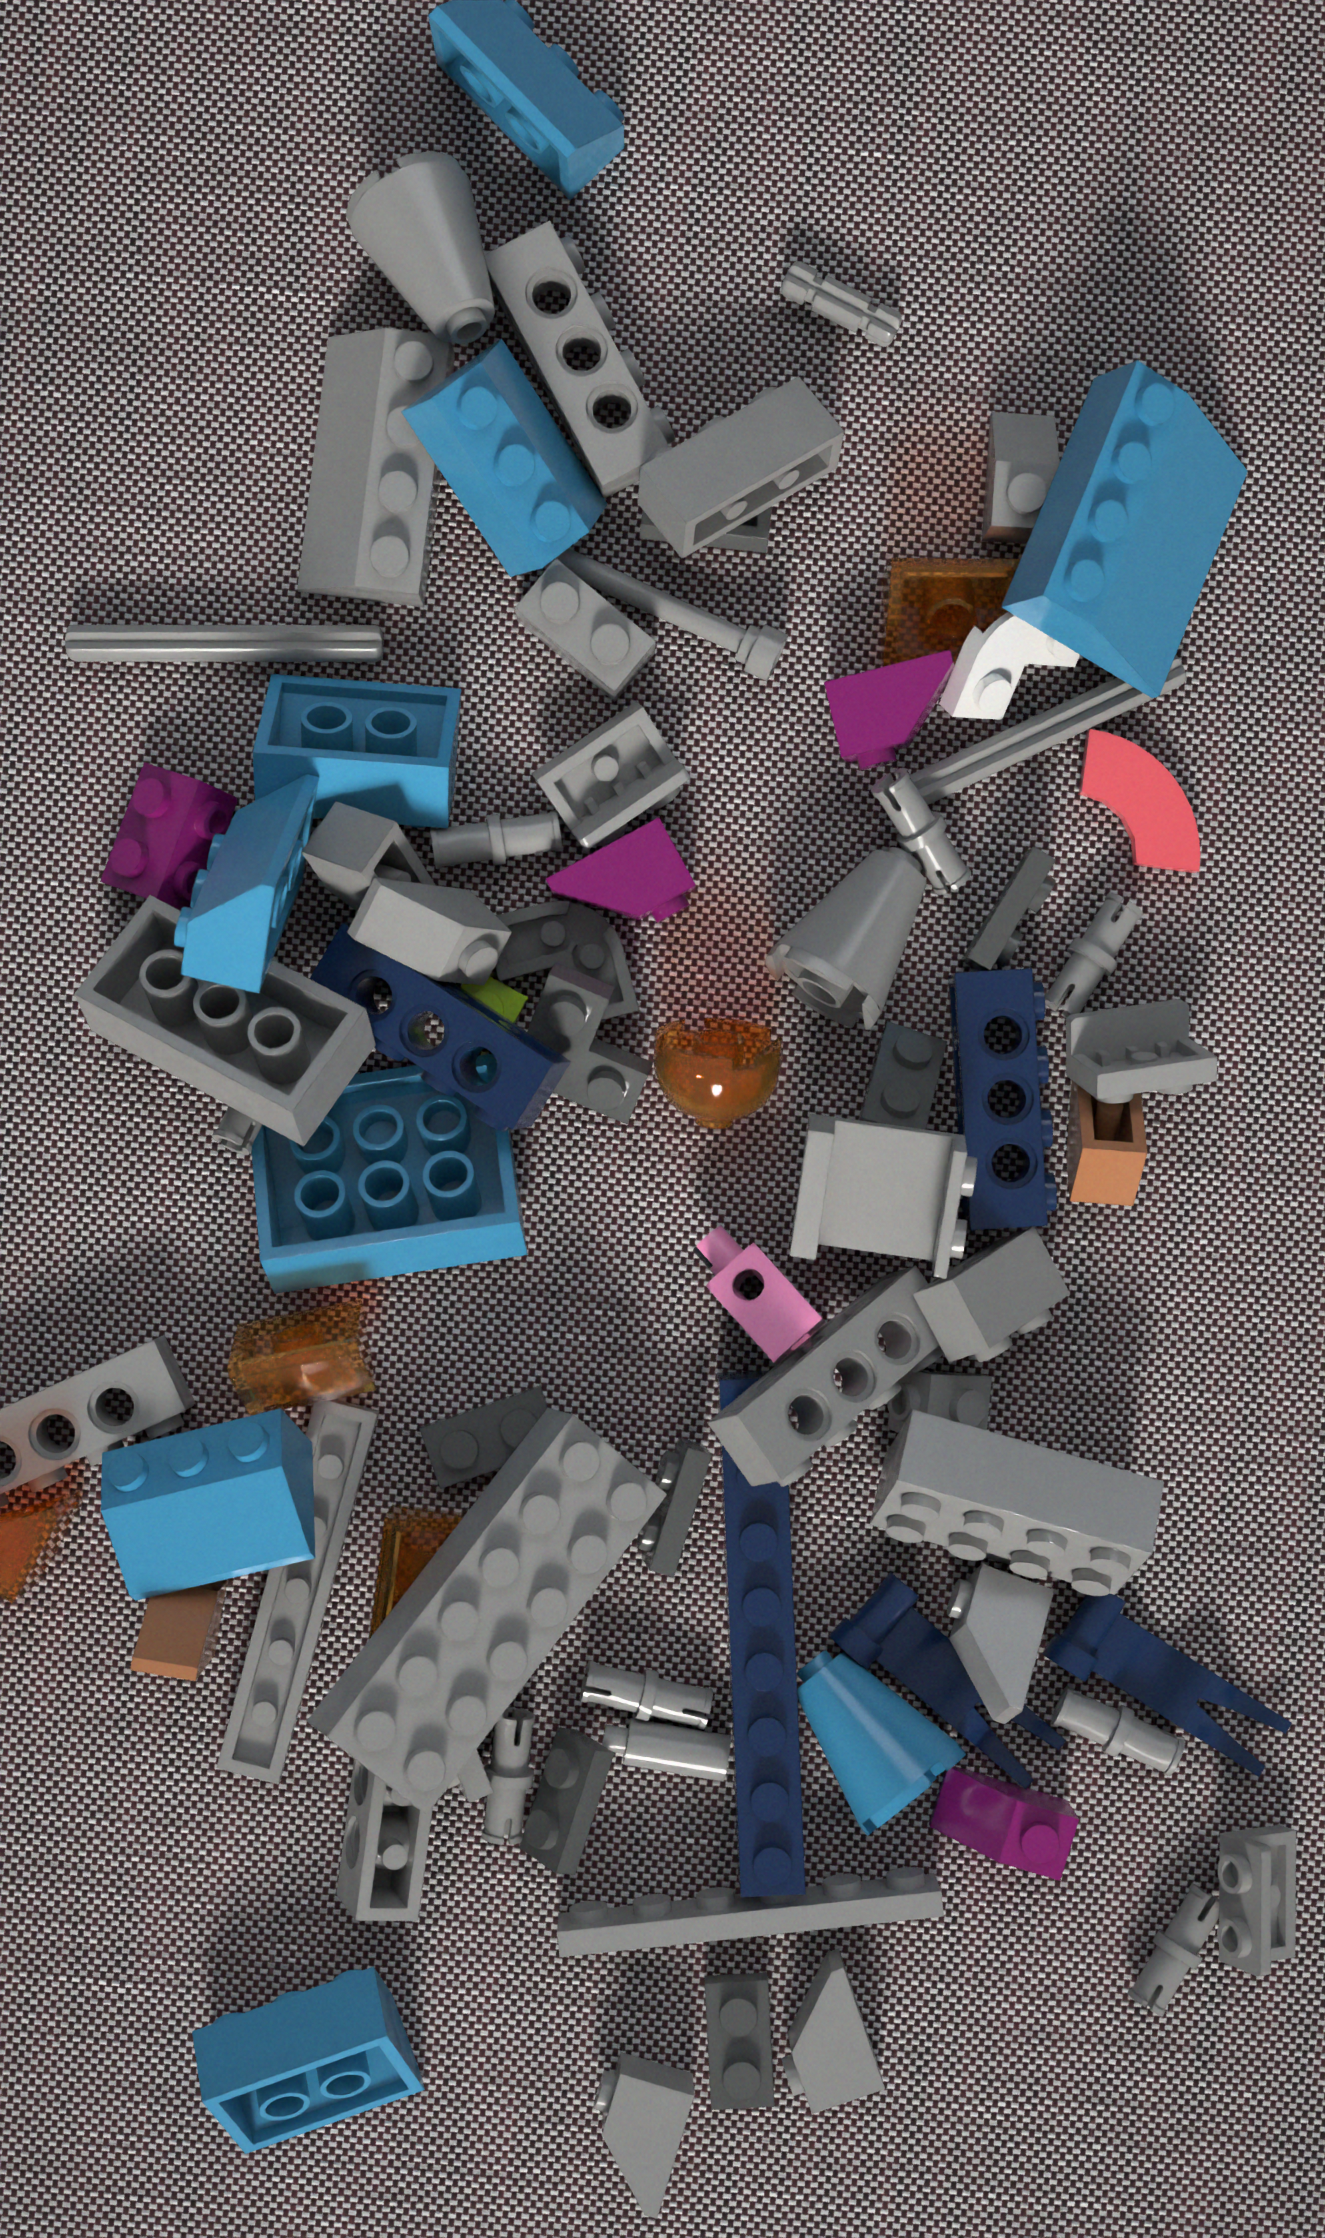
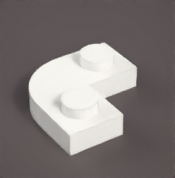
M1007 612L994 621L984 633L976 626L970 631L961 648L939 704L952 717L1002 720L1025 664L1075 667L1080 654L1012 613Z

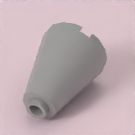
M435 151L407 154L396 159L400 169L382 179L378 171L375 170L353 192L346 210L352 235L439 340L457 344L473 342L487 330L494 317L495 307L469 177L452 155Z
M896 847L889 848L888 852L884 850L872 851L772 946L764 962L769 973L778 982L785 972L797 983L791 994L821 1015L851 1028L861 1018L864 1020V1029L871 1030L882 1014L926 888V880L920 873L922 869L920 862L908 852Z

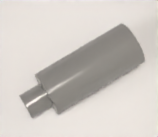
M631 1718L628 1728L605 1724L602 1746L612 1752L624 1754L623 1765L724 1782L729 1760L731 1735L651 1721L645 1722Z

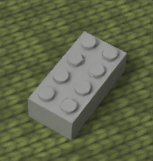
M149 895L74 993L90 1030L294 1142L305 1146L376 1046L366 1008L273 959L260 993L181 975L184 947L174 945L175 930L181 911Z
M913 1409L885 1454L870 1525L886 1529V1533L890 1537L902 1542L918 1543L924 1540L948 1547V1551L952 1555L961 1559L979 1561L987 1558L1008 1564L1014 1573L1024 1577L1044 1578L1050 1576L1071 1583L1073 1589L1086 1595L1105 1596L1109 1593L1115 1595L1152 1555L1164 1481Z

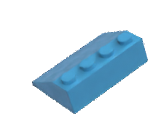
M1138 360L1093 379L1001 606L1003 609L1151 698L1159 697L1248 472L1187 392Z
M493 1054L479 1055L476 1060V1069L479 1076L488 1083L494 1078L497 1071V1062ZM418 1065L355 1074L305 1146L262 1124L252 1144L251 1152L260 1262L274 1294L528 1255L510 1128L508 1127L506 1132L487 1125L474 1115L473 1110L476 1105L458 1092L454 1096H449L428 1085L421 1078L424 1069Z

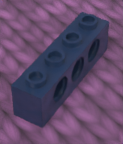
M342 922L309 979L366 1008L376 1043L375 1049L397 1061H402L404 1057L424 1069L421 1078L428 1085L449 1096H454L458 1092L476 1105L473 1110L474 1115L487 1125L506 1132L508 1127L514 1130L532 1126L571 1061L455 983L432 979L354 940L347 933L351 923ZM381 979H384L392 990V1001L385 1012H382L376 1006L373 995L375 986ZM433 1013L442 1020L444 1025V1037L437 1047L432 1046L425 1036V1023ZM484 1048L492 1052L497 1062L496 1074L489 1083L479 1076L476 1069L477 1057Z
M1032 968L951 974L948 976L957 1134L965 1135L967 1156L977 1158V1171L972 1197L961 1195L962 1218L967 1220L968 1230L1048 1226L1047 1211L1056 1210L1057 1189L1054 1173H1045L1043 1148L1052 1147L1053 1124L1050 1110L1041 1109L1039 1084H1047L1049 1081L1048 1052L1045 1045L1037 1046L1035 1020H1044L1043 984L1042 982H1033ZM994 1017L1006 1019L1011 1023L1015 1031L1013 1046L1003 1054L992 1051L984 1040L985 1027ZM1001 1080L1011 1083L1019 1094L1017 1109L1011 1115L1004 1118L994 1114L988 1104L990 1089ZM1011 1144L1020 1151L1023 1158V1166L1015 1178L1003 1181L995 1175L992 1169V1158L998 1148Z

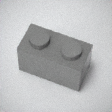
M556 558L514 608L517 621L614 702L655 654L656 641Z
M1035 1226L992 1242L950 1269L947 1279L938 1277L913 1293V1296L948 1362L974 1354L980 1363L1012 1347L1013 1343L1009 1335L1015 1331L1022 1335L1050 1321L1053 1316L1049 1308L1068 1296L1070 1292Z

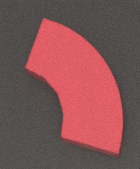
M1089 729L1086 732L1078 794L1102 802L1121 819L1131 840L1132 865L1190 873L1199 872L1200 841L1196 820L1184 791L1173 775L1153 755L1137 744L1108 732Z

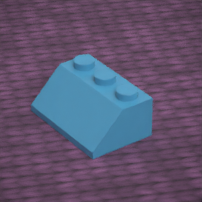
M451 0L438 5L428 15L437 65L569 200L581 191L624 149V125L621 123L624 120V116L619 107L605 92L597 90L593 94L577 78L580 74L579 69L566 51L555 43L548 48L532 32L535 25L528 13L517 1Z
M502 339L493 343L401 411L510 577L545 567L590 532L607 506V502Z
M271 674L253 748L255 801L305 774L319 777L313 818L324 819L334 803L339 802L396 821L399 825H409L416 828H448L455 786L461 689Z
M305 774L237 810L226 835L219 833L214 835L208 855L207 870L200 869L195 879L191 897L192 908L185 906L182 908L175 930L174 945L184 947L181 975L260 993L304 879L306 858L301 851L310 839L319 777Z
M281 1408L102 1453L101 1513L129 1596L137 1601L315 1558L312 1442Z
M374 1966L365 1970L356 1969L343 1972L336 1976L333 1981L306 1991L284 1993L278 1996L273 2003L245 2013L225 2014L217 2018L213 2024L192 2031L202 2103L245 2154L425 2090L423 2079L394 1997Z

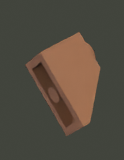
M1072 1080L1066 1149L1069 1199L1071 1202L1134 1206L1147 1157L1141 1093L1134 1094V1098L1125 1103H1103L1096 1100L1094 1096Z
M228 1580L150 1597L133 1653L130 1670L196 1681L215 1655Z

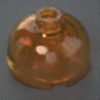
M720 1017L704 1018V1026L707 1030L685 1031V1019L672 1021L659 1027L654 1037L653 1060L655 1078L666 1100L680 1112L695 1117L697 1125L711 1129L728 1128L733 1125V1120L747 1117L765 1106L778 1083L783 1054V1039L778 1037L775 1041L771 1042V1029L764 1025L744 1020Z

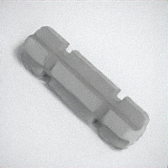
M795 261L791 265L781 286V293L784 297L800 305H803L805 301L811 303V311L854 333L858 329L865 331L864 338L881 347H888L891 344L902 322L900 312L883 303H880L879 307L872 305L871 297L828 275L824 280L817 277L819 270L801 261Z

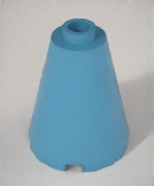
M825 1649L796 1673L803 1682L797 1689V1699L858 1825L867 1836L929 1788L940 1773L944 1770L949 1771L966 1755L965 1751L954 1739L844 1651L833 1659Z

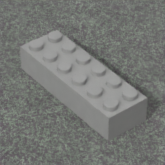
M547 1408L315 1709L307 1722L427 1815L667 1494L574 1414Z

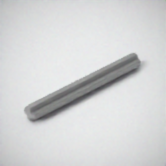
M70 625L67 627L65 635L67 657L75 662H378L382 659L384 650L383 633L377 625Z
M1175 655L1160 696L1180 687L1187 680L1185 669L1177 655ZM1117 677L911 774L910 778L927 805L1154 698L1147 696Z

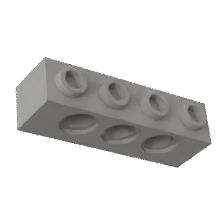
M549 220L484 255L490 287L592 481L605 499L639 481L640 467L644 465L646 460L654 452L669 446L668 444L676 439L671 425L660 406L657 405L649 409L639 390V387L646 384L634 355L630 349L619 352L608 332L615 328L616 325L604 298L599 292L589 296L580 279L579 274L586 271V268L575 243L569 235L559 239ZM551 290L559 291L565 294L570 302L559 313H544L535 305L537 298L542 293ZM577 347L591 348L600 357L599 362L587 371L572 369L566 364L564 359L572 349ZM618 403L627 409L630 417L624 425L618 428H607L599 424L594 415L602 405Z
M916 1265L880 1278L707 1422L751 1486L778 1481L780 1486L783 1487L802 1477L813 1466V1462L809 1458L823 1445L826 1448L832 1447L851 1435L858 1427L854 1420L856 1416L867 1407L873 1410L887 1403L901 1391L902 1387L897 1382L910 1370L913 1373L923 1370L943 1355L944 1352L913 1296V1293L928 1284ZM878 1332L882 1335L886 1344L885 1354L878 1344ZM835 1368L842 1377V1392L839 1391L834 1382ZM790 1405L798 1415L799 1425L797 1431L789 1421L788 1411Z
M165 1335L0 1409V1441L8 1444L16 1456V1465L12 1473L0 1471V1508L10 1503L5 1492L24 1483H28L32 1493L37 1492L68 1477L64 1468L66 1464L86 1456L90 1466H94L102 1462L103 1452L125 1447L122 1439L145 1430L148 1439L151 1440L185 1424L180 1413L196 1403ZM110 1388L123 1389L131 1396L134 1403V1411L129 1420H118L108 1413L105 1407V1397ZM54 1414L68 1418L74 1426L75 1438L69 1447L55 1444L48 1435L47 1423Z
M354 1759L336 1895L355 1921H418L433 1808L427 1815Z

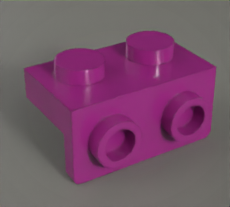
M144 762L100 882L145 899L151 895L180 911L184 906L192 908L191 897L198 871L200 869L207 870L208 855L214 835L216 833L226 835L237 804V798L200 780Z

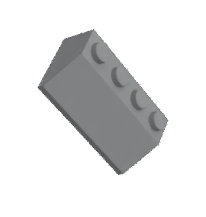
M380 328L328 337L297 586L298 592L424 608L441 472L401 411L453 374L455 353L452 342L441 341L433 333L394 328Z

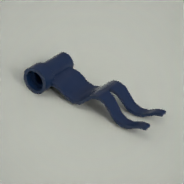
M890 1572L853 1618L849 1620L844 1617L829 1634V1637L864 1668L868 1669L875 1660L879 1662L953 1728L979 1748L1023 1788L1027 1789L1034 1779L1010 1753L974 1708L977 1702L982 1705L984 1703L950 1639L912 1607L919 1599V1596ZM1025 1704L1023 1711L1011 1719V1721L1057 1750L1066 1742L1061 1735Z
M1110 1593L1105 1596L1085 1595L1061 1636L1054 1633L1043 1650L1042 1655L1084 1682L1093 1671L1260 1777L1266 1766L1226 1733L1197 1705L1198 1699L1201 1698L1241 1713L1285 1734L1292 1722L1120 1614L1126 1602L1118 1596Z

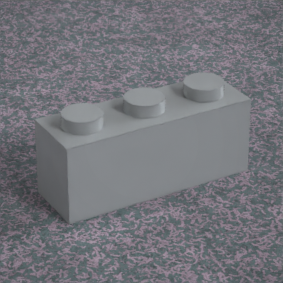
M798 376L779 388L772 386L762 390L751 400L749 405L726 418L719 416L711 419L701 427L695 436L674 448L666 446L654 452L644 465L640 467L637 503L683 559L837 469L844 430Z

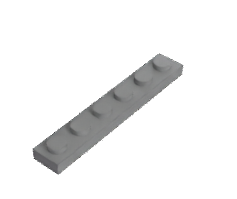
M322 1395L315 1397L306 1431V1436L312 1442L315 1558L269 1569L217 1763V1769L274 1784H279L282 1778L380 1411Z
M903 1867L888 1871L885 1879L861 1881V1877L855 1874L829 1876L823 1879V1885L805 1887V1895L741 1897V1894L734 1895V1890L731 1888L715 1887L701 1890L696 1893V1899L671 1901L669 1895L649 1894L635 1898L631 1906L607 1908V1903L603 1901H584L570 1906L569 1912L558 1914L557 1937L559 1957L944 1917L942 1892L934 1873L924 1874V1870L921 1868Z

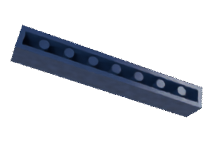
M770 1370L717 1373L718 1411H722ZM720 1442L737 1865L741 1897L805 1895L789 1485L781 1487L777 1481L751 1486Z

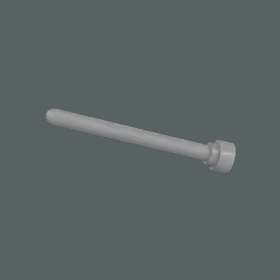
M570 548L556 557L557 560L589 586L737 653L735 660L745 664V672L765 681H768L788 639V634L766 624L762 629L750 625L748 630ZM552 560V561H551L549 564H547L546 566L549 567L550 564H551L554 560Z

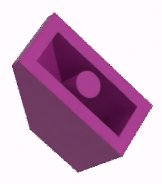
M947 650L824 682L841 758L847 763L858 760L860 770L875 768L897 761L895 751L910 747L947 686L955 666V660L951 651Z
M659 817L546 878V882L555 896L636 920H641L652 914L656 923L690 906L685 895L694 891L696 887Z
M953 1766L949 1771L945 1770L929 1826L999 1863L1061 1881L1079 1818L1065 1799L1029 1788L1025 1789L1013 1783Z

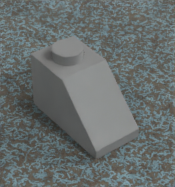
M991 412L982 541L1027 544L1060 463L1055 416Z
M339 802L334 803L320 825L314 829L309 841L301 851L325 888L356 911H358L374 877L435 885L396 821Z
M374 877L347 933L354 940L437 981L485 985L512 931L470 890Z
M981 1564L966 1580L958 1579L953 1588L947 1607V1615L955 1618L949 1639L992 1720L1006 1724L1023 1711L1054 1590Z
M838 1948L826 1953L788 2030L791 2055L781 2058L793 2096L805 2093L812 2114L885 2089L880 2068L840 1950Z
M620 2052L615 2072L612 2073L604 2070L594 2101V2109L602 2111V2137L644 2215L657 2219L694 2099L693 2073Z

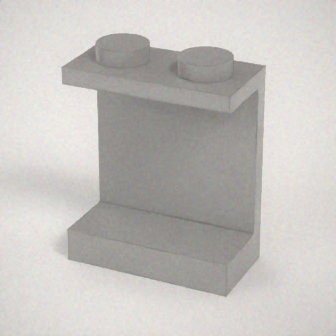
M809 1113L791 1234L790 1256L816 1260L819 1244L931 1260L933 1276L947 1279L950 1257L962 1258L966 1239L967 1220L957 1219L960 1195L972 1197L977 1171V1158L967 1156L965 1135Z

